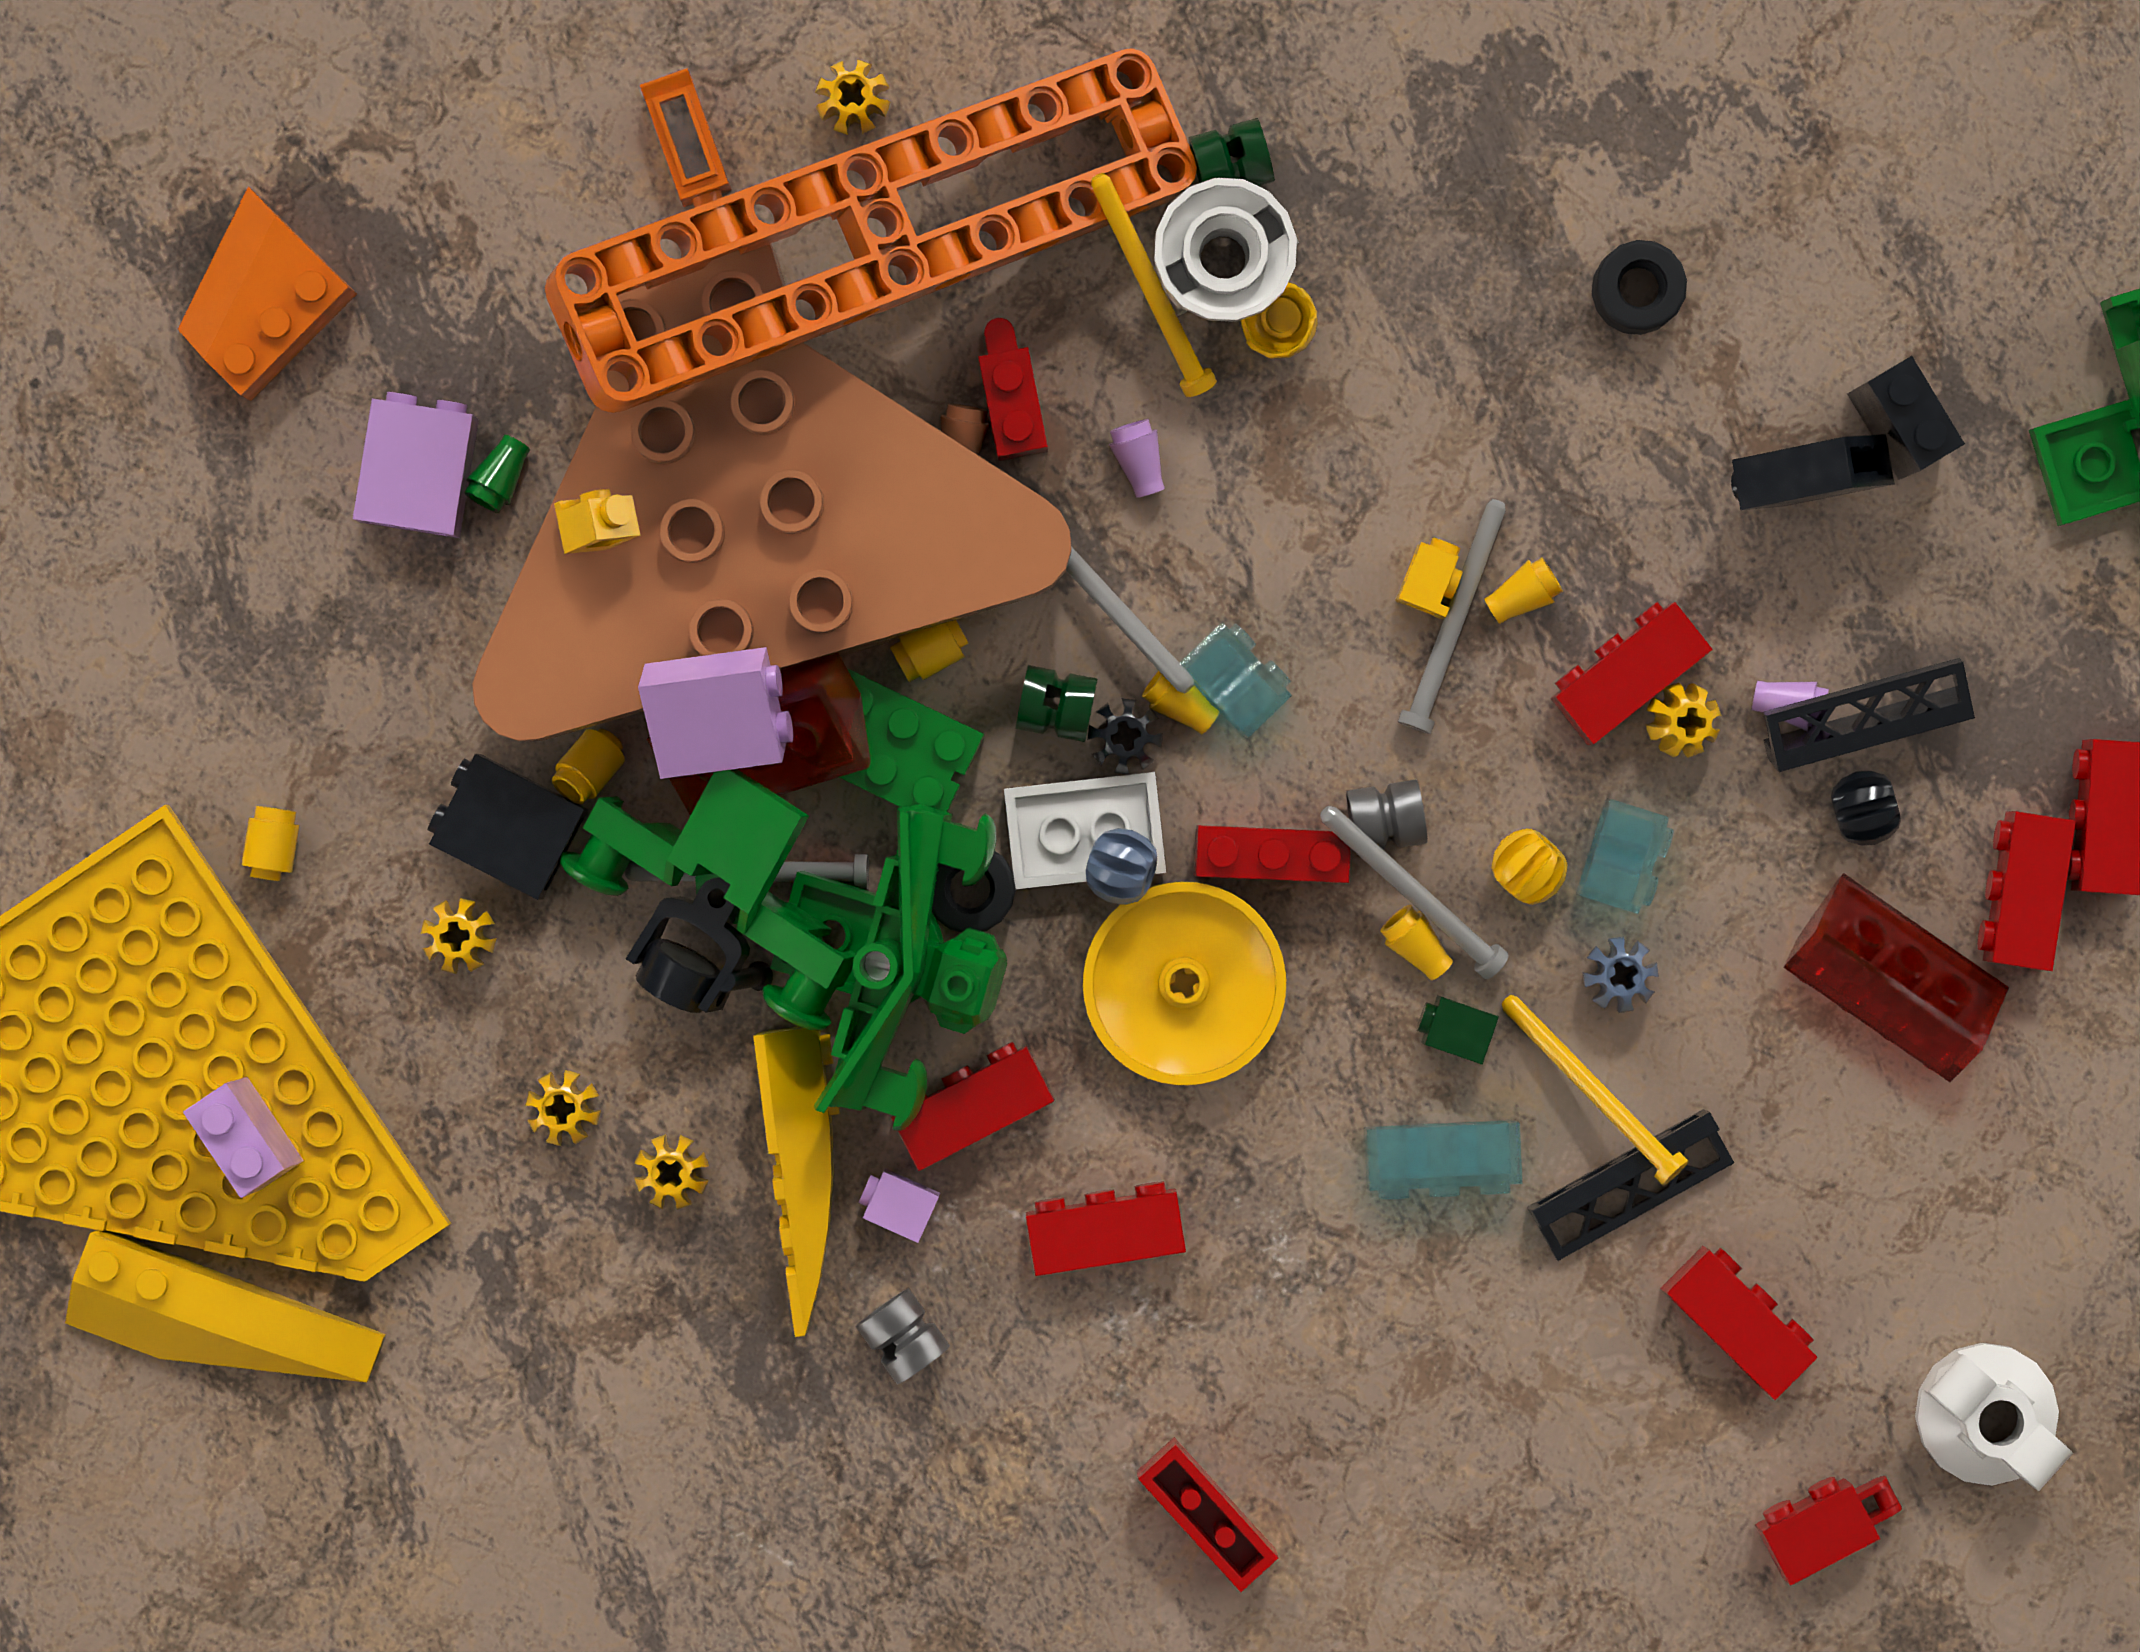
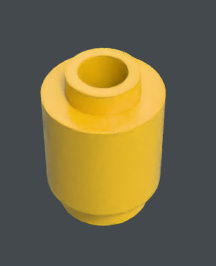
M957 620L899 636L900 642L891 646L890 649L906 678L911 682L918 677L925 680L965 658L961 648L969 644Z
M586 729L555 765L556 773L552 777V783L558 792L576 804H583L587 799H594L625 762L621 751L623 746L619 739L604 729H599L598 731Z
M256 806L254 818L249 817L241 864L251 867L250 877L280 881L282 872L292 873L300 826L295 824V811Z

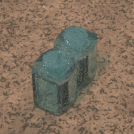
M1222 622L1179 663L1193 677L1194 684L1198 690L1244 738H1248L1292 697L1285 688L1291 680L1273 661L1270 660L1263 665L1254 656L1251 650L1256 646V643L1238 624L1235 623L1229 629Z
M1606 798L1576 894L1639 914L1642 905L1650 906L1658 885V877L1652 876L1657 856L1666 857L1673 838L1674 830L1667 827L1669 817Z

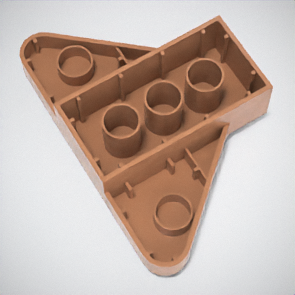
M768 244L740 255L739 250L713 259L702 270L648 290L644 285L622 293L617 297L638 342L786 285L777 255L772 244ZM703 335L702 343L706 351L712 355L721 356L723 349L719 340L714 336ZM800 343L622 412L611 413L603 411L596 406L478 664L472 683L474 705L483 722L497 734L522 742L543 741L643 712L638 685L644 665L647 663L766 647L770 665H778L781 674L890 643L889 639L1029 599L1053 588L1066 572L1072 552L1070 529L1062 513L1045 498L810 346ZM617 371L607 372L608 383L613 389L620 392L628 391V380L623 374ZM600 489H610L611 496L616 494L633 496L640 536L606 550L564 554L554 503L580 499L579 495Z

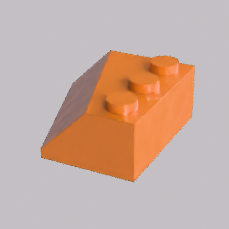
M248 186L178 330L201 357L240 396L252 401L357 293Z

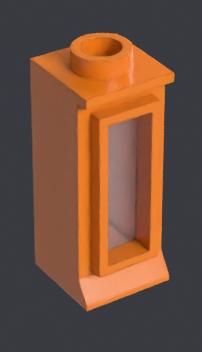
M688 68L641 84L640 88L683 206L686 207L693 204L695 208L722 198L723 193L732 189Z

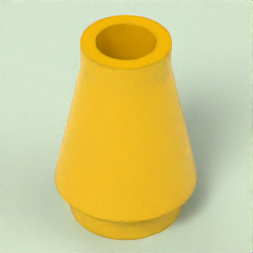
M1541 557L1533 563L1527 560L1496 591L1484 598L1497 622L1501 624L1510 618L1555 603L1553 598L1562 593L1563 590L1544 558Z
M1159 670L1150 680L1142 694V697L1150 702L1149 707L1152 710L1193 728L1201 735L1211 727L1220 712L1211 705L1195 685L1187 693L1179 692Z
M1411 905L1401 908L1392 915L1380 930L1386 938L1385 945L1422 971L1431 981L1445 973L1453 963L1427 917L1421 911L1417 912Z

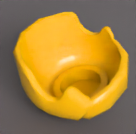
M1288 282L1283 294L1262 313L1240 320L1246 344L1252 350L1270 359L1291 358L1305 350L1314 338L1318 325L1317 311L1312 298L1306 290Z

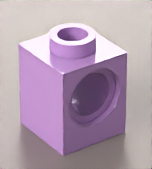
M885 1168L880 1179L872 1175L870 1176L858 1203L867 1206L863 1219L919 1243L940 1192Z

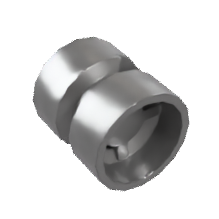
M1417 779L1388 784L1385 793H1380L1374 786L1346 791L1349 820L1383 850L1388 841H1393L1399 848L1427 843L1425 813Z
M909 1288L894 1296L856 1325L857 1330L871 1349H881L883 1351L881 1363L896 1384H900L915 1375L950 1347L934 1323L925 1324L922 1318L925 1310Z

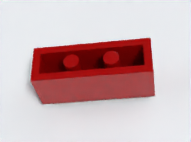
M1657 601L1634 619L1639 628L1623 640L1619 633H1617L1597 648L1594 652L1599 657V660L1588 669L1583 671L1578 664L1555 682L1560 691L1552 696L1551 700L1587 745H1594L1713 650L1676 602L1670 603L1663 608Z
M2102 739L2082 740V749L2075 750L2072 764L2073 778L2079 779L2078 800L2073 799L2069 809V820L2076 821L2074 850L2071 851L2067 880H2072L2071 891L2140 895V742Z
M2006 811L2005 819L1997 821L1993 837V849L1999 850L1997 870H1990L1985 889L1986 900L1992 901L1989 921L1983 920L1981 922L1978 933V950L1984 951L1982 961L2053 972L2076 825L2075 820L2018 811Z
M1197 825L1194 876L1349 883L1351 848L1332 831Z
M1010 1042L986 1055L990 1062L989 1065L973 1073L969 1066L966 1065L941 1078L945 1086L944 1088L929 1096L925 1095L922 1107L913 1122L904 1130L898 1131L918 1171L1055 1101L1027 1045L1017 1050L1014 1042ZM892 1115V1116H891V1119H892V1121H893V1123H894V1120H895V1117H896V1116H893V1115Z
M1160 1181L1134 1186L1135 1195L1116 1198L1114 1189L1084 1194L1085 1203L1066 1206L1064 1197L1034 1202L1035 1211L1026 1212V1221L1035 1276L1185 1253L1186 1248L1176 1189L1166 1190L1165 1182Z
M1702 1245L1660 1289L1768 1396L1776 1400L1818 1358L1808 1348L1814 1339L1793 1319L1785 1325L1772 1312L1778 1305L1777 1302L1757 1283L1749 1289L1736 1276L1742 1268L1722 1248H1719L1713 1254Z
M1175 1437L1137 1470L1138 1480L1240 1592L1246 1589L1279 1559L1275 1547Z

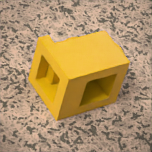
M600 489L579 495L580 499L554 503L564 554L606 550L640 536L632 495L622 496L616 494L611 496L610 489Z
M1432 538L1430 545L1420 542L1416 547L1395 601L1439 619L1446 618L1450 608L1442 605L1441 601L1443 596L1452 600L1460 582L1463 571L1456 569L1455 566L1461 548L1438 538Z

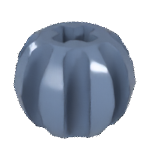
M1120 828L1105 831L1096 840L1089 855L1086 866L1087 885L1095 895L1107 902L1124 905L1138 902L1147 893L1152 883L1157 867L1156 848L1148 838L1136 831Z
M1624 937L1610 938L1608 942L1611 952L1607 957L1603 955L1597 946L1587 957L1597 963L1598 969L1592 974L1583 972L1584 985L1589 987L1596 983L1600 984L1601 990L1592 1000L1603 1009L1616 996L1618 1013L1634 1011L1631 998L1635 993L1645 1003L1655 993V991L1645 987L1644 981L1649 976L1659 977L1658 965L1656 962L1645 967L1642 966V959L1650 949L1638 940L1627 954L1624 948ZM1615 963H1618L1620 966L1631 967L1632 972L1626 976L1629 983L1626 987L1619 983L1610 982L1609 978L1615 975L1613 967Z

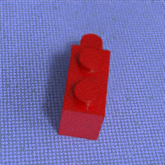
M1000 317L994 318L987 323L984 329L988 355L978 356L998 461L1048 452L1029 348L1018 349L1015 330L1010 321Z
M1886 1476L1877 1477L1857 1488H1854L1845 1478L1837 1481L1835 1477H1829L1812 1485L1807 1490L1810 1496L1792 1505L1790 1500H1785L1771 1506L1763 1512L1765 1519L1756 1523L1755 1526L1782 1578L1791 1586L1880 1540L1874 1525L1900 1512L1902 1506ZM1873 1495L1879 1508L1867 1513L1861 1501Z

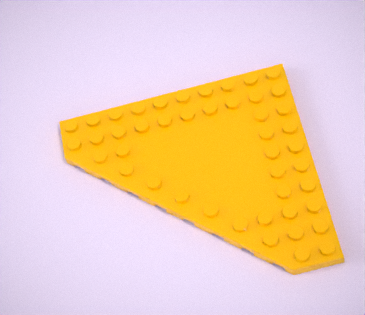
M165 804L0 916L1 1212L32 1218L39 1217L63 1222V1224L132 1235L136 1238L194 1247L208 1252L239 1258L256 1259L311 1272L318 1271L363 1282L451 1224L169 805ZM248 1077L304 1161L263 1189L240 1198L183 1111L223 1084Z

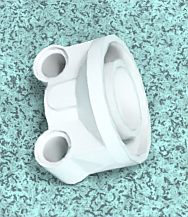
M1213 178L1188 187L1168 205L1156 230L1154 270L1177 317L1189 311L1209 321L1237 322L1262 313L1283 294L1296 267V248L1299 242L1288 212L1269 191L1244 179ZM1230 237L1242 246L1245 253V265L1240 274L1229 279L1217 278L1204 269L1201 263V252L1211 239Z
M1979 1343L1955 1349L1933 1365L1919 1389L1915 1418L1921 1443L1938 1466L1964 1482L1993 1486L2021 1478L2037 1491H2040L2073 1454L2056 1437L2059 1409L2053 1385L2036 1362L2011 1347ZM1999 1400L2010 1401L2015 1405L2018 1415L2014 1431L2003 1441L1988 1442L1980 1432V1414L1991 1402Z

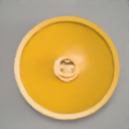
M1197 882L1165 883L1150 887L1138 902L1126 905L1120 904L1101 924L1094 935L1085 959L1083 971L1084 1002L1091 1025L1105 1048L1125 1067L1143 1077L1172 1085L1204 1084L1224 1078L1238 1071L1257 1056L1275 1032L1284 1008L1286 997L1285 964L1279 944L1272 930L1255 909L1244 900L1226 890Z

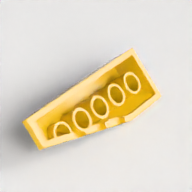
M793 1027L762 1031L754 1035L753 1038L768 1154L775 1155L776 1165H773L772 1182L775 1200H777L778 1206L781 1205L782 1216H779V1231L784 1256L788 1257L789 1266H786V1279L795 1337L805 1336L808 1331L822 1277L830 1230L834 1179L833 1125L831 1115H839L840 1107H828L825 1113L816 1111L814 1108V1104L827 1086L825 1065L834 1064V1057L831 1055L832 1041L830 1034L821 1035V1031Z
M96 1230L89 1234L72 1280L65 1324L158 1359L366 1383L370 1378L386 1335L106 1230Z

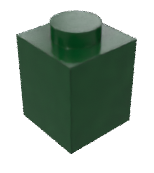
M1437 995L1434 1005L1428 1002L1425 1003L1416 1031L1424 1033L1421 1041L1422 1044L1483 1065L1499 1016Z

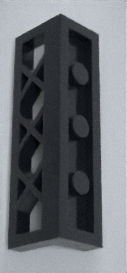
M1960 658L1764 711L1763 714L1769 738L1763 740L1767 758L1778 772L1974 719L1975 715L1964 663ZM1953 675L1955 687L1926 694L1935 679ZM1919 684L1915 691L1908 688L1909 686ZM1899 690L1910 697V699L1876 708L1884 694L1891 691ZM1869 698L1866 705L1859 701ZM1849 703L1861 710L1860 713L1827 722L1837 706ZM1821 711L1817 718L1810 715L1811 713ZM1797 717L1812 724L1811 727H1808V731L1799 729L1785 734H1781L1779 722Z
M1702 1109L1654 1136L1672 1155L1681 1152L1683 1156L1686 1148L1707 1137L1718 1156V1159L1702 1168L1686 1165L1683 1170L1693 1173L1678 1181L1677 1175L1668 1183L1666 1188L1655 1193L1638 1188L1641 1174L1654 1167V1165L1634 1147L1528 1206V1210L1556 1260L1559 1261L1734 1164L1731 1155L1717 1132L1720 1129L1712 1114ZM1632 1179L1631 1185L1623 1184ZM1614 1188L1629 1191L1623 1212L1614 1217L1594 1212L1598 1197ZM1636 1193L1648 1197L1633 1205ZM1588 1203L1586 1210L1580 1208ZM1571 1212L1584 1215L1579 1236L1560 1245L1550 1224ZM1592 1218L1605 1221L1588 1230Z

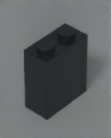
M1913 356L1908 357L1847 393L1871 435L1886 434L1892 470L1898 480L1923 470L1965 444Z
M1886 434L1839 437L1732 460L1734 472L1731 476V487L1735 498L1739 501L1740 510L1784 507L1895 485Z
M475 754L472 761L464 758L451 781V786L457 788L449 806L441 803L429 823L427 830L434 833L429 845L537 900L544 899L561 865V854L569 850L589 809L571 802L564 796L482 754Z

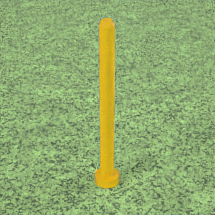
M1104 173L1095 175L1091 180V187L1184 376L1179 385L1185 397L1200 395L1211 389L1217 380L1211 368H1202L1110 177Z
M1509 995L1501 1003L1503 1011L1658 1169L1654 1177L1663 1186L1684 1169L1689 1161L1682 1153L1678 1152L1672 1155L1517 996Z

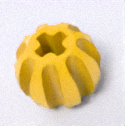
M857 59L856 69L848 72L845 71L844 62L841 61L830 66L832 72L837 76L835 80L827 81L820 77L815 93L830 98L818 104L816 109L822 121L835 115L839 116L834 126V131L848 135L850 124L856 122L861 124L862 134L876 128L868 118L869 115L876 113L886 117L891 102L879 99L876 95L887 91L890 87L883 74H879L872 79L866 78L872 64ZM859 88L862 89L863 103L858 106L856 103L851 102L845 107L842 92L847 89L855 93Z
M1679 682L1663 689L1665 697L1663 702L1653 697L1646 709L1655 714L1654 721L1650 724H1645L1650 739L1657 740L1661 738L1658 748L1672 757L1678 756L1681 750H1683L1687 758L1704 752L1702 746L1704 738L1713 743L1720 732V729L1712 727L1713 719L1721 716L1716 700L1705 703L1708 691L1694 683L1689 684L1685 691ZM1687 714H1690L1689 723L1681 724L1680 727L1677 726L1678 717H1685Z
M1526 828L1514 831L1500 842L1494 852L1491 869L1496 880L1512 896L1523 903L1534 905L1547 901L1559 891L1565 881L1568 865L1562 852L1538 831Z
M460 898L457 914H454L449 902L445 900L433 907V910L440 918L438 925L426 919L423 921L420 934H431L434 942L432 946L422 949L429 961L433 960L440 952L444 955L445 960L441 968L442 971L457 974L459 960L463 958L468 970L472 972L484 965V962L477 954L479 947L493 953L497 938H485L482 932L485 926L495 923L488 911L484 912L477 920L473 918L472 911L476 904L475 901ZM455 922H458L460 930H468L470 934L469 940L461 943V950H459L456 942H448L447 932L455 930Z
M565 1070L564 1083L560 1086L555 1081L553 1073L550 1072L538 1079V1082L544 1088V1096H540L532 1091L528 1092L525 1106L536 1107L540 1113L538 1118L529 1119L527 1122L534 1133L542 1125L548 1126L550 1134L546 1143L561 1146L563 1131H567L571 1135L573 1143L577 1144L588 1137V1134L581 1126L582 1120L598 1125L601 1110L589 1109L586 1103L587 1099L598 1097L599 1094L592 1083L584 1092L577 1089L576 1083L580 1077L579 1073ZM560 1095L564 1096L566 1103H574L575 1111L567 1115V1121H563L561 1113H553L551 1105L559 1101Z
M666 1134L651 1139L656 1148L657 1156H651L644 1150H640L634 1163L644 1166L649 1173L648 1176L634 1178L638 1191L640 1192L647 1186L653 1187L656 1194L649 1203L661 1209L664 1207L666 1195L674 1197L677 1210L692 1205L691 1200L687 1196L686 1188L689 1187L699 1194H703L709 1181L699 1178L694 1172L695 1168L709 1166L705 1153L703 1152L696 1158L690 1157L687 1150L694 1141L682 1135L679 1137L678 1147L675 1150L669 1147ZM662 1160L669 1165L675 1161L682 1165L683 1169L678 1174L682 1183L675 1179L670 1180L668 1183L663 1181L660 1176L665 1171L664 1166L661 1164Z

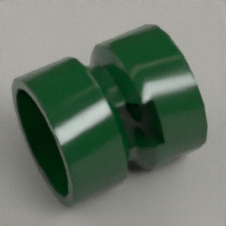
M1258 118L1230 125L1228 134L1223 136L1217 130H1212L1188 138L1189 146L1196 161V174L1199 183L1213 178L1244 179L1257 186L1275 181L1269 150ZM1230 156H1241L1242 158H1240L1237 162L1232 163Z
M1028 665L1015 729L1044 734L1049 728H1053L1060 738L1085 742L1097 678L1070 673L1063 680L1058 678L1055 670ZM1045 697L1060 698L1058 710L1044 706Z

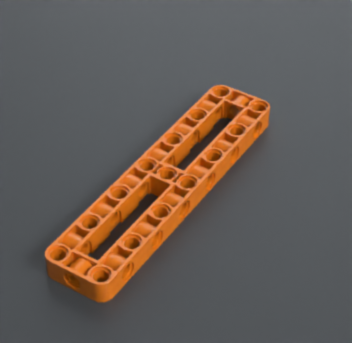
M1124 49L570 253L562 258L546 279L545 293L589 398L595 406L603 411L611 413L622 412L1110 225L1091 187V180L1097 174L1104 173L1110 177L1128 216L1132 217L1166 204L1178 196L1194 181L1197 166L1154 63L1149 56L1140 50ZM1117 71L1126 74L1130 78L1133 86L1132 89L1121 85L1117 78ZM1028 104L1036 105L1042 110L1045 122L1037 121L1031 116ZM1099 116L1100 120L1105 119L1106 123L1112 122L1126 155L1125 158L919 236L916 235L898 190L920 182L924 187L977 167L987 157L1011 149L1012 153L1063 135L1076 124ZM938 137L947 138L953 143L956 150L955 156L948 155L942 151L939 146ZM1157 164L1168 168L1172 175V183L1166 182L1160 177ZM851 170L859 173L865 180L866 188L862 190L851 185L847 177V171ZM1069 197L1075 198L1082 203L1085 216L1077 215L1072 211L1069 205ZM760 204L769 208L774 216V224H767L759 220L755 214L754 205ZM831 216L832 221L838 220L855 260L641 341H636L617 297L618 295L644 285L647 290L702 270L713 259L739 250L740 255L790 237L797 234L805 225ZM868 218H874L882 222L886 230V237H879L871 232L867 223ZM979 231L992 235L997 246L995 251L983 246L979 238ZM669 239L677 243L681 250V258L674 259L668 257L661 249L660 240ZM889 265L897 266L904 272L907 280L906 285L897 284L891 279L888 272ZM575 274L581 277L586 283L587 294L572 292L566 285L565 275ZM796 300H804L811 304L815 311V320H808L800 316L796 309ZM703 335L714 336L719 340L723 349L721 356H715L706 351L702 343ZM608 371H617L626 377L629 384L627 392L616 391L610 386L607 379Z

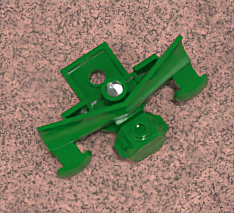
M915 804L897 808L898 850L896 855L886 857L876 893L809 872H797L789 902H792L824 924L828 920L839 922L845 930L846 937L843 945L838 949H834L838 952L852 950L856 953L853 959L852 971L843 987L836 988V990L852 995L849 1006L843 1009L831 1052L832 1056L839 1058L835 1074L814 1104L816 1111L825 1113L828 1107H843L861 1111L868 1107L896 1116L893 1130H904L913 1122L924 1102L927 1089V1071L924 1063L917 1058L911 1063L908 1074L884 1067L882 1064L909 1004L922 997L930 1012L935 1014L940 1027L966 1034L977 1025L988 1020L994 1011L1007 968L1006 954L1003 949H999L995 936L968 928L955 938L944 943L941 929L932 914L935 882L937 881L936 874L939 872L938 863L964 870L965 873L962 880L964 887L973 886L989 868L995 852L997 838L994 820L986 813L980 818L978 827L975 829L952 822V813L926 805ZM774 955L770 969L791 975L794 967Z

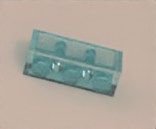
M1516 1120L1364 1127L1366 1185L1370 1191H1379V1199L1409 1198V1189L1429 1188L1430 1197L1459 1196L1460 1187L1480 1186V1194L1510 1193V1184H1523L1520 1123Z

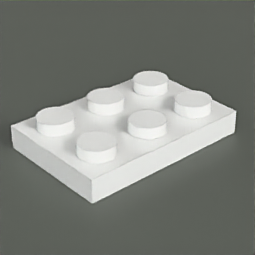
M1155 772L1004 789L1016 889L1087 882L1086 866L1094 843L1105 831L1117 828L1133 830L1148 838L1157 852L1155 874L1166 873Z

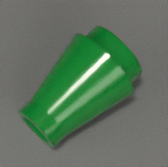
M504 434L499 444L466 478L469 485L464 494L487 510L500 513L504 504H511L524 461L530 452V448L514 437Z

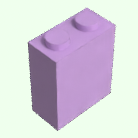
M387 392L386 401L372 398L353 519L360 523L460 538L466 502L464 492L468 487L466 478L470 475L479 419L473 414L466 413V404L437 400L435 409L417 406V397L407 394Z
M766 647L647 663L644 665L638 689L660 779L782 763L786 743L793 741V726L790 713L788 711L781 712L778 696H782L783 693L781 672L778 665H770Z
M248 1077L223 1084L183 1111L240 1198L263 1189L304 1161Z

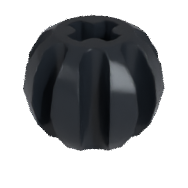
M1121 698L1124 707L1123 714L1121 716H1114L1109 704L1106 703L1096 713L1106 719L1107 727L1103 730L1089 725L1087 740L1102 738L1105 741V748L1092 754L1100 765L1103 764L1109 754H1114L1118 757V765L1114 773L1129 774L1127 759L1129 757H1136L1140 761L1143 770L1155 761L1144 753V745L1152 743L1162 748L1163 733L1151 735L1145 730L1146 724L1159 719L1150 707L1142 718H1135L1132 710L1137 700ZM1120 722H1126L1129 729L1137 728L1140 737L1133 740L1134 749L1130 751H1125L1122 744L1113 745L1111 741V736L1118 732L1117 724Z
M1857 771L1842 778L1833 788L1831 800L1841 836L1848 842L1861 846L1876 845L1889 839L1899 828L1901 816L1892 783L1884 774L1874 771Z

